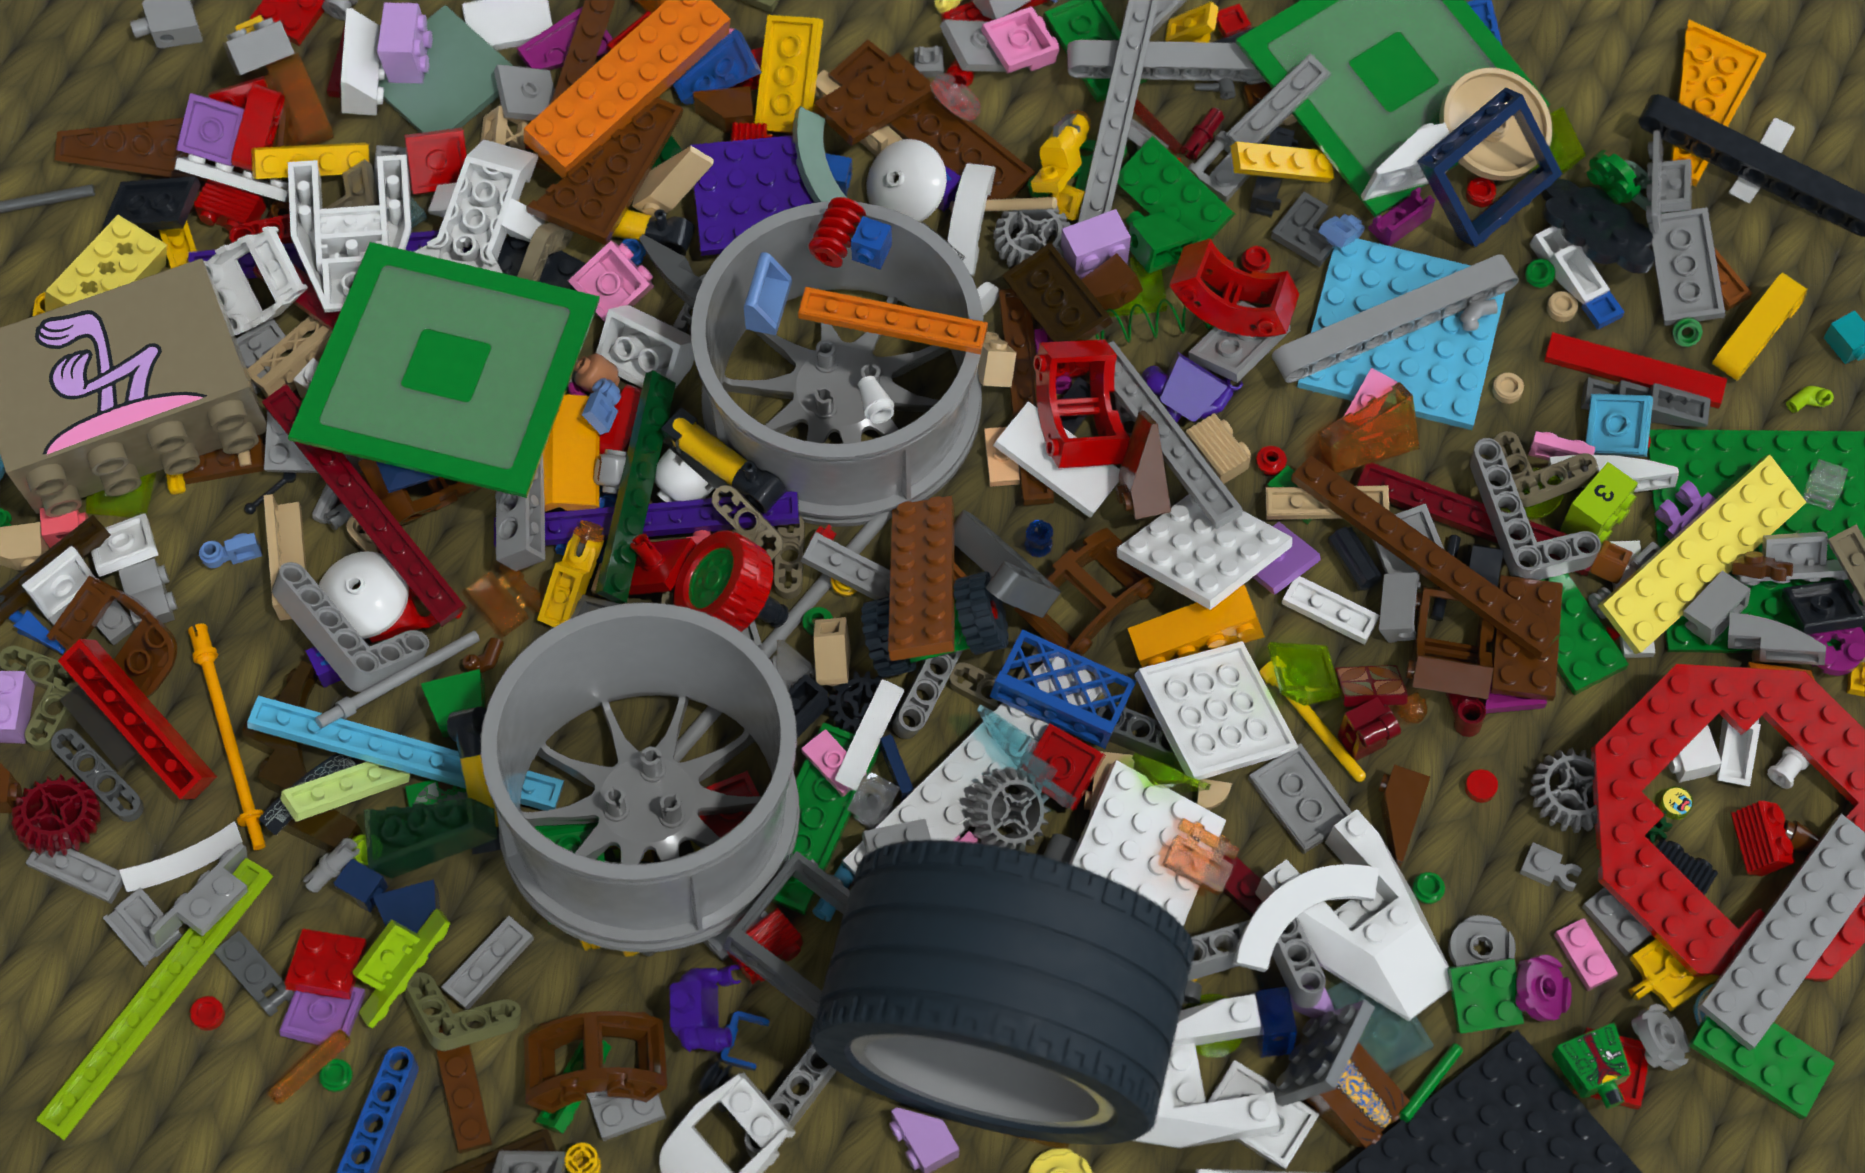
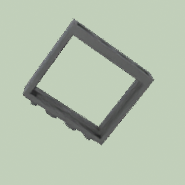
M796 851L728 935L723 948L815 1017L822 991L746 934L792 876L844 914L850 891L844 887L839 878L834 875H828L818 867L813 859L810 861Z

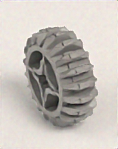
M1058 207L1056 209L1003 211L1002 218L996 222V229L994 231L995 249L999 251L1001 260H1007V265L1010 268L1018 265L1046 246V241L1054 234L1056 239L1052 244L1064 258L1061 249L1062 229L1071 225L1067 222L1065 213L1059 214ZM1018 227L1020 232L1017 233L1016 238L1011 239V233Z
M1573 747L1567 751L1566 755L1559 750L1556 751L1554 757L1546 756L1543 761L1544 764H1538L1535 770L1537 774L1531 778V783L1535 786H1532L1530 795L1537 797L1533 801V807H1543L1539 813L1540 818L1551 817L1549 821L1550 826L1555 825L1557 821L1561 823L1560 828L1562 832L1566 831L1568 825L1572 827L1574 833L1580 831L1581 825L1588 832L1592 830L1593 823H1597L1596 805L1592 808L1587 806V796L1593 791V779L1595 778L1594 761L1586 758V750H1582L1580 755L1577 756ZM1559 773L1561 777L1559 780L1560 786H1557L1556 790L1551 791L1550 778Z
M1005 767L1003 770L996 768L992 770V775H983V784L977 783L974 785L977 795L968 796L971 801H974L973 807L966 809L968 813L973 814V818L967 822L970 826L976 827L972 834L977 838H981V844L1025 851V845H1035L1034 836L1040 837L1043 835L1040 826L1049 824L1046 819H1043L1044 813L1051 811L1049 807L1044 806V802L1050 797L1046 794H1041L1045 786L1042 783H1036L1037 777L1035 775L1027 774V771L1020 768ZM1015 785L1020 792L1009 794L1005 792L1004 788ZM1006 825L1013 829V832L1007 835H1002L997 830L1000 826L1005 827Z

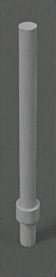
M472 631L352 698L345 697L335 703V707L315 717L317 725L323 728L340 718L346 719L354 715L356 709L480 641L477 632Z

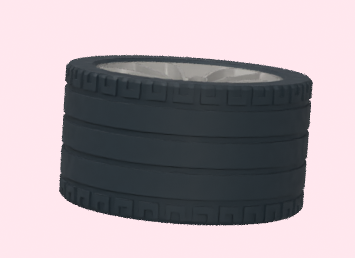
M911 840L891 843L869 852L858 863L818 1010L814 1018L810 1039L822 1059L844 1076L885 1097L939 1117L990 1131L1043 1141L1089 1145L1129 1142L1150 1132L1156 1121L1160 1104L1159 1100L1163 1091L1188 976L1194 956L1193 941L1183 925L1173 915L1149 898L1118 882L1065 862L1020 850L965 841Z

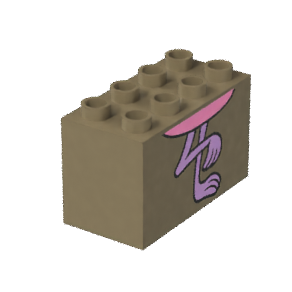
M202 258L0 328V456L6 473L36 514L40 513L39 508H44L46 515L49 517H59L71 513L82 506L81 498L105 490V493L109 496L129 493L141 485L140 477L164 469L168 475L188 472L200 464V455L223 448V451L227 454L247 451L259 442L257 435L266 432L267 421L225 307Z

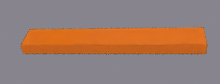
M805 287L798 311L799 319L980 355L988 328V322Z

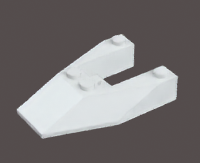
M406 155L377 156L380 205L327 209L322 208V187L318 161L288 162L291 239L325 312L341 311L370 242L403 250L406 249L411 234L410 179Z
M1356 809L1333 826L1325 843L1344 864L1366 865L1379 868L1375 899L1371 902L1350 899L1335 911L1324 901L1308 908L1296 917L1322 968L1409 1022L1451 990L1447 969L1449 966L1413 891L1379 832ZM1286 859L1262 877L1255 894L1263 902L1270 894L1286 882L1299 876L1300 873Z
M1255 994L1222 999L1181 1010L1154 1127L1150 1132L1132 1141L1173 1148H1186L1278 1133L1280 1122L1274 1092L1206 1103L1195 1045L1260 1035L1261 1024Z

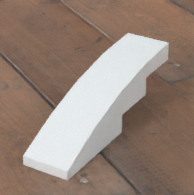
M1575 455L1550 457L1548 466ZM1592 455L1597 461L1599 471L1609 462L1635 480L1638 485L1634 492L1676 487L1679 475L1678 467L1638 458ZM1586 466L1580 468L1583 472L1588 470ZM1568 471L1569 478H1572L1571 471ZM1559 475L1549 478L1550 482L1563 480V477Z

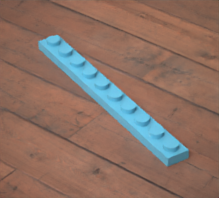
M262 696L257 697L247 721L249 729L466 789L459 752L456 750L341 718L320 728L316 723L315 717L322 713ZM528 771L522 788L520 804L544 811L556 809L564 780Z

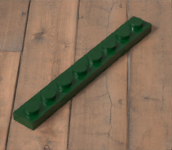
M654 370L645 374L595 591L596 594L619 604L627 603L638 555L630 547V544L634 543L632 540L643 533L656 475V467L664 439L661 428L668 421L676 386L675 382Z

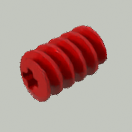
M836 197L831 199L828 209L824 212L823 218L808 244V249L815 259L832 268H840L842 266L843 260L841 258H845L848 254L846 248L851 247V238H853L861 221L860 218L866 216L863 207L849 198Z

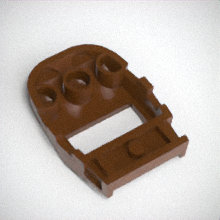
M88 576L47 637L50 640H57L66 649L63 653L65 654L79 639L88 638L114 599L118 600L142 620L114 661L143 694L149 697L158 690L174 666L177 656V643L174 635L138 599L96 577Z

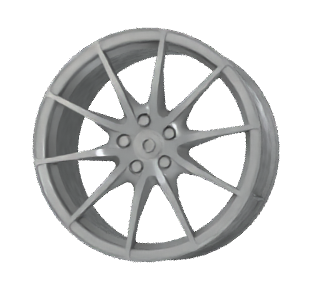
M830 201L818 202L790 208L765 218L736 237L721 252L706 273L696 296L691 321V343L695 364L703 384L702 415L705 430L747 461L754 462L761 471H768L775 475L786 487V492H797L799 497V515L804 520V523L821 526L830 524L835 527L865 525L876 514L890 511L886 516L892 518V510L897 508L900 503L928 500L940 491L962 466L972 448L981 419L982 391L978 376V365L981 355L931 345L911 353L876 357L873 355V351L881 335L866 332L856 341L847 343L840 339L832 325L821 323V341L816 345L815 351L791 343L777 335L754 331L789 363L794 365V371L769 380L729 379L725 376V370L736 343L746 331L743 307L760 253H769L792 277V285L787 301L802 296L805 287L820 290L849 289L874 292L888 296L886 303L897 304L898 301H901L912 308L984 322L983 310L974 280L957 253L927 226L907 215L882 206L857 202L865 210V217L892 226V246L881 270L853 261L851 247L846 248L848 254L845 258H841L843 264L840 268H832L822 264L814 258L808 249V244L813 238V234L818 228L824 212L828 209ZM949 350L952 351L958 375L940 400L915 395L892 381V378L903 375ZM866 376H874L894 402L893 410L925 412V414L900 430L891 418L883 423H872L870 419L865 417L858 383ZM727 392L793 400L772 420L763 425L745 413ZM799 423H805L809 427L807 441L786 436L784 433ZM867 430H874L881 436L861 442L862 433ZM837 432L843 444H825L830 433Z
M630 603L604 607L569 619L536 639L515 659L497 684L489 701L481 735V758L485 780L495 804L500 846L506 867L523 897L541 916L560 930L584 942L603 948L627 952H659L684 948L717 936L741 921L791 859L799 829V793L793 771L797 743L796 719L787 687L767 655L739 630L706 613L669 604ZM662 695L679 697L676 711L665 737L656 747H647L642 752H639L624 737L609 705L611 701L637 696ZM689 700L708 705L725 713L744 728L743 734L738 739L720 750L686 762L674 760L677 740ZM601 706L614 740L618 764L614 767H605L573 760L555 752L545 742L567 722L592 708ZM753 742H756L763 752L772 774V780L763 797L729 796L706 789L699 783L720 769ZM536 755L581 782L595 788L590 796L566 807L538 812H523L520 809L524 780ZM751 812L742 823L721 839L698 816ZM598 822L597 826L575 853L553 843L533 827ZM684 841H693L702 848L695 853L679 858V845ZM609 846H616L621 850V864L607 863L595 859ZM649 849L654 850L661 861L659 863L640 864L645 851Z

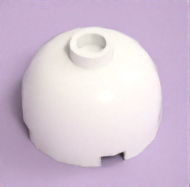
M670 448L657 463L654 479L660 489L657 495L665 502L705 499L714 489Z

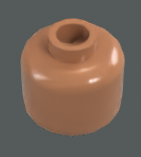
M597 353L591 354L588 357L583 356L578 360L574 368L576 372V385L588 394L594 393L592 391L593 385L602 378L612 380L616 386H618L620 381L617 366Z

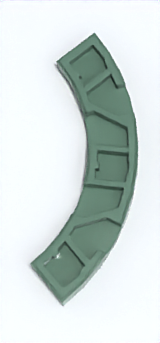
M800 106L795 111L793 143L796 146L798 157L796 159L797 167L809 195L814 203L828 202L836 197L847 198L836 183L826 159L823 142L825 118Z

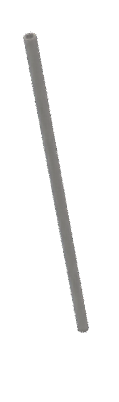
M890 511L876 514L862 527L846 548L860 554L891 517L886 515ZM823 573L790 610L785 624L775 628L764 640L762 651L768 658L773 655L799 625L805 613L813 608L831 588V577ZM710 706L704 709L678 739L674 756L675 761L680 762L721 715V711Z

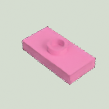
M1371 368L1342 421L1368 435L1398 382Z
M825 729L801 748L802 753L843 797L852 789L835 781V778L847 752ZM865 773L863 780L867 778V773Z

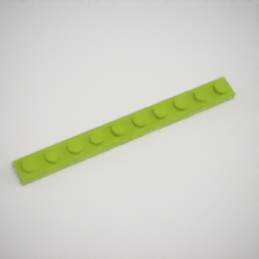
M245 857L233 872V875L247 885L248 892L203 936L191 927L186 931L38 1116L37 1122L65 1140L272 879L273 876L268 870Z

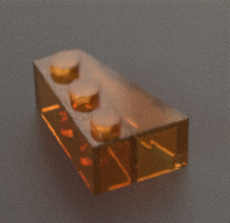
M299 53L267 64L268 75L264 77L269 89L283 93L285 95L283 107H290L289 123L291 126L288 127V133L293 144L298 142L300 146L318 145L333 139L332 127Z
M1400 382L1393 385V390L1380 398L1374 397L1367 402L1368 405L1354 414L1348 413L1318 432L1322 460L1335 473L1420 449L1413 395Z

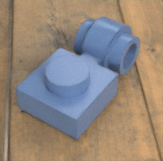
M1344 214L1341 218L1335 216L1323 222L1318 233L1326 237L1327 242L1331 245L1343 248L1354 242L1356 238L1359 239L1365 227L1362 225V221L1355 216Z
M606 378L598 380L593 385L592 391L594 393L590 394L582 416L600 435L610 432L618 412L614 405L621 399L620 389L612 380H607Z
M254 533L235 535L232 539L224 541L225 546L223 547L217 541H208L199 550V556L203 564L209 568H218L231 560L232 564H237L263 556L260 544Z

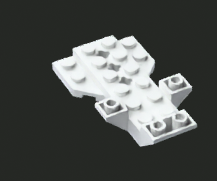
M483 139L466 156L457 183L437 185L428 213L443 217L442 225L436 238L428 241V245L414 252L503 273L497 260L506 234L508 233L510 237L530 242L535 230L545 223L544 219L527 213L526 205L518 202L525 182H530L539 157L538 154ZM471 244L473 246L472 249L464 253L462 249L464 247L468 248Z

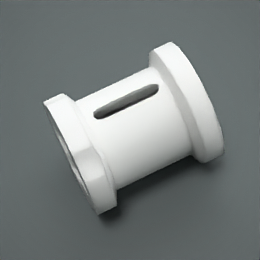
M1788 746L1782 752L1783 757L1775 766H1770L1767 773L1774 783L1785 789L1791 788L1794 778L1800 770H1805L1809 766V762L1798 750Z

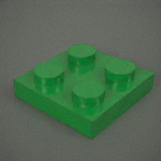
M1514 958L1447 967L1457 1033L1463 1034L1524 1024L1523 1012L1517 1007L1515 1001L1518 992Z

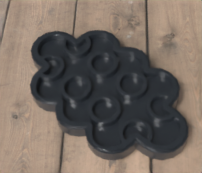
M1563 178L1556 179L1550 187L1541 192L1542 197L1546 201L1542 212L1545 220L1552 226L1560 228L1562 236L1566 241L1582 247L1584 254L1589 259L1600 264L1617 263L1620 267L1632 273L1641 274L1651 270L1655 260V255L1649 248L1654 238L1652 232L1646 226L1635 222L1633 214L1628 209L1613 204L1612 198L1606 192L1595 187L1579 188L1571 181Z

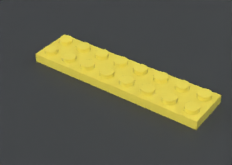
M1766 455L1762 457L1597 606L1634 654L1641 653L1683 615V611L1722 570L1727 574L1731 572L1735 560L1746 552L1754 551L1763 542V535H1771L1806 501L1772 456Z

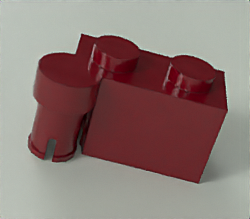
M1376 697L1344 714L1337 737L1352 758L1358 761L1386 747L1388 740L1401 734V728L1391 709L1387 705H1383L1380 699Z

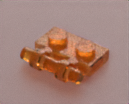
M502 564L499 568L504 574L502 577L497 579L490 571L466 588V591L505 637L529 619L528 614L524 610L525 607L531 606L539 613L543 601L540 598L541 594L535 587L528 585L524 580V574L520 570L515 571ZM515 587L520 595L514 599L508 592V588Z
M1182 818L1177 829L1186 833L1187 839L1180 835H1176L1173 838L1162 866L1218 896L1223 892L1234 866L1224 860L1223 857L1226 855L1231 859H1235L1239 848L1230 844V839L1223 835L1218 837L1205 830V825L1197 821L1192 823ZM1199 841L1211 847L1212 853L1198 846Z

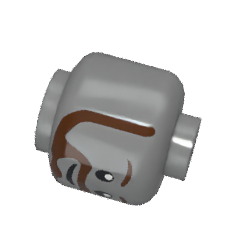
M605 449V454L597 456L593 480L597 485L603 486L602 492L618 495L627 452Z

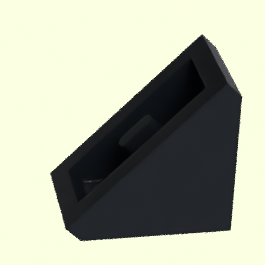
M1469 543L1466 565L1498 587L1504 550L1499 547Z

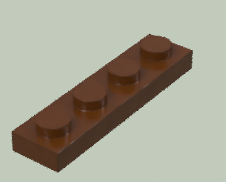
M442 1025L439 1026V1033H444ZM470 1044L446 1051L436 1049L459 1153L462 1154L493 1145Z

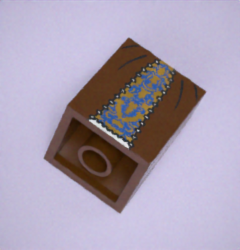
M1358 1042L1336 1089L1302 1101L1320 1113L1319 1116L1349 1144L1367 1148L1380 1140L1382 1130L1389 1123H1393L1400 1118L1398 1113L1410 1100Z

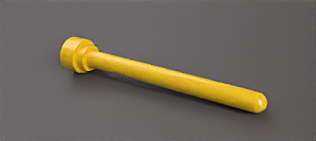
M1278 658L1268 662L1259 671L1265 683H1270L1272 686L1276 685L1355 781H1364L1366 774L1286 679L1285 666Z

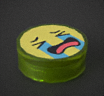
M1670 787L1662 794L1659 800V807L1662 812L1667 811L1666 817L1675 820L1683 819L1690 813L1693 807V798L1682 787Z

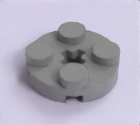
M1486 915L1471 916L1465 919L1453 931L1449 940V956L1454 966L1514 958L1516 951L1514 937L1510 931L1507 932L1501 925L1502 923L1496 918ZM1479 941H1484L1485 947L1490 948L1491 952L1479 955L1473 946H1477Z
M1653 1004L1639 1012L1638 1017L1632 1020V1027L1635 1033L1640 1036L1642 1044L1646 1049L1645 1057L1648 1063L1654 1068L1661 1066L1666 1070L1672 1071L1688 1063L1689 1058L1685 1059V1053L1690 1051L1689 1042L1683 1027L1674 1016L1669 1019L1663 1013L1668 1009L1662 1005Z

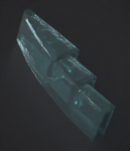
M980 705L977 709L993 738L1011 761L1038 788L1063 807L1070 809L1077 798L1051 781L1058 769L1032 753L1039 741L988 707Z

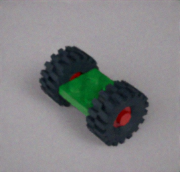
M985 571L955 580L954 651L891 661L888 652L890 596L864 603V607L861 610L863 613L861 620L864 624V627H862L863 634L866 636L865 643L866 647L869 648L870 659H873V666L875 670L877 669L879 676L887 678L911 672L916 669V662L970 649L974 655L1006 648L1009 643L1007 640L1009 639V634L1007 632L1008 624L1005 620L1006 613L1002 606L1003 601L986 589L987 584L992 578L991 573Z

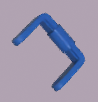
M737 1011L733 1014L730 1025L725 1027H729L731 1030L732 1046L722 1050L721 1059H723L722 1061L725 1064L755 1071L756 1064L728 1057L735 1043L739 1019L763 1026H769L770 1020Z

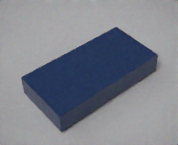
M888 735L880 738L881 751L900 800L903 802L914 789L893 736Z

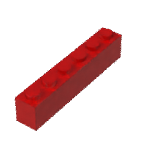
M79 639L58 660L180 800L196 799L217 778L214 772L97 640Z

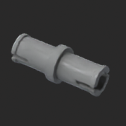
M344 838L331 853H325L319 859V865L304 877L303 881L308 882L305 886L312 892H319L332 877H338L344 866L359 854L360 850L356 848L358 845L352 839Z

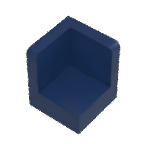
M353 858L347 863L334 882L336 888L355 898L358 905L370 913L376 905L373 896L384 893L389 887L382 875Z

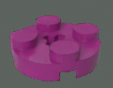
M1861 627L1807 634L1826 646L1825 665H1817L1824 670L1823 673L1833 676L1848 674L1865 658V633ZM1831 639H1836L1841 643L1839 651L1835 650L1834 646H1828L1827 643Z
M1539 955L1522 960L1518 964V993L1515 997L1517 1007L1521 1011H1527L1533 1019L1540 1022L1559 1019L1560 1014L1566 1013L1571 1004V983L1569 977L1563 978L1559 968L1564 967L1556 958L1550 955Z

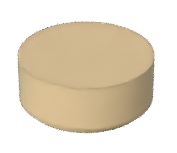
M1565 291L1554 293L1547 304L1549 316L1559 322L1571 320L1578 309L1577 299L1571 293Z
M1513 373L1500 374L1495 379L1492 387L1494 397L1505 404L1518 401L1524 390L1522 379Z

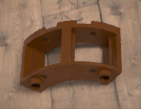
M363 459L358 462L373 492L400 525L421 518V514H426L432 510L436 512L457 502L456 495L461 497L483 488L459 481L448 486L445 478L437 477L426 481L433 494L412 501L406 488L388 493L376 461Z
M1108 528L1101 529L1083 540L1084 546L1079 547L1076 551L1070 549L1052 565L1056 571L1045 577L1057 588L1066 580L1070 581L1102 611L1076 640L1047 613L1041 618L1017 607L1014 609L1047 641L1080 656L1084 655L1093 644L1091 640L1107 623L1132 603L1148 598L1155 589L1153 584L1156 579L1117 558V548L1123 542ZM1097 560L1128 589L1115 599L1082 567Z
M1422 585L1421 592H1417L1415 610L1418 611L1415 627L1416 639H1414L1412 660L1409 659L1406 678L1411 679L1412 687L1488 699L1493 665L1492 653L1486 650V642H1492L1494 626L1480 616L1476 646L1425 638L1430 597L1458 600L1441 588Z
M597 1011L580 1013L551 1022L541 1023L536 1029L524 1036L526 1104L541 1110L554 1113L564 1106L586 1100L587 1093L607 1091L608 1097L631 1098L647 1103L667 1088L663 1020L649 1016L646 1012ZM612 1036L637 1040L639 1069L604 1067L602 1037ZM583 1039L584 1070L556 1076L555 1050L568 1043Z

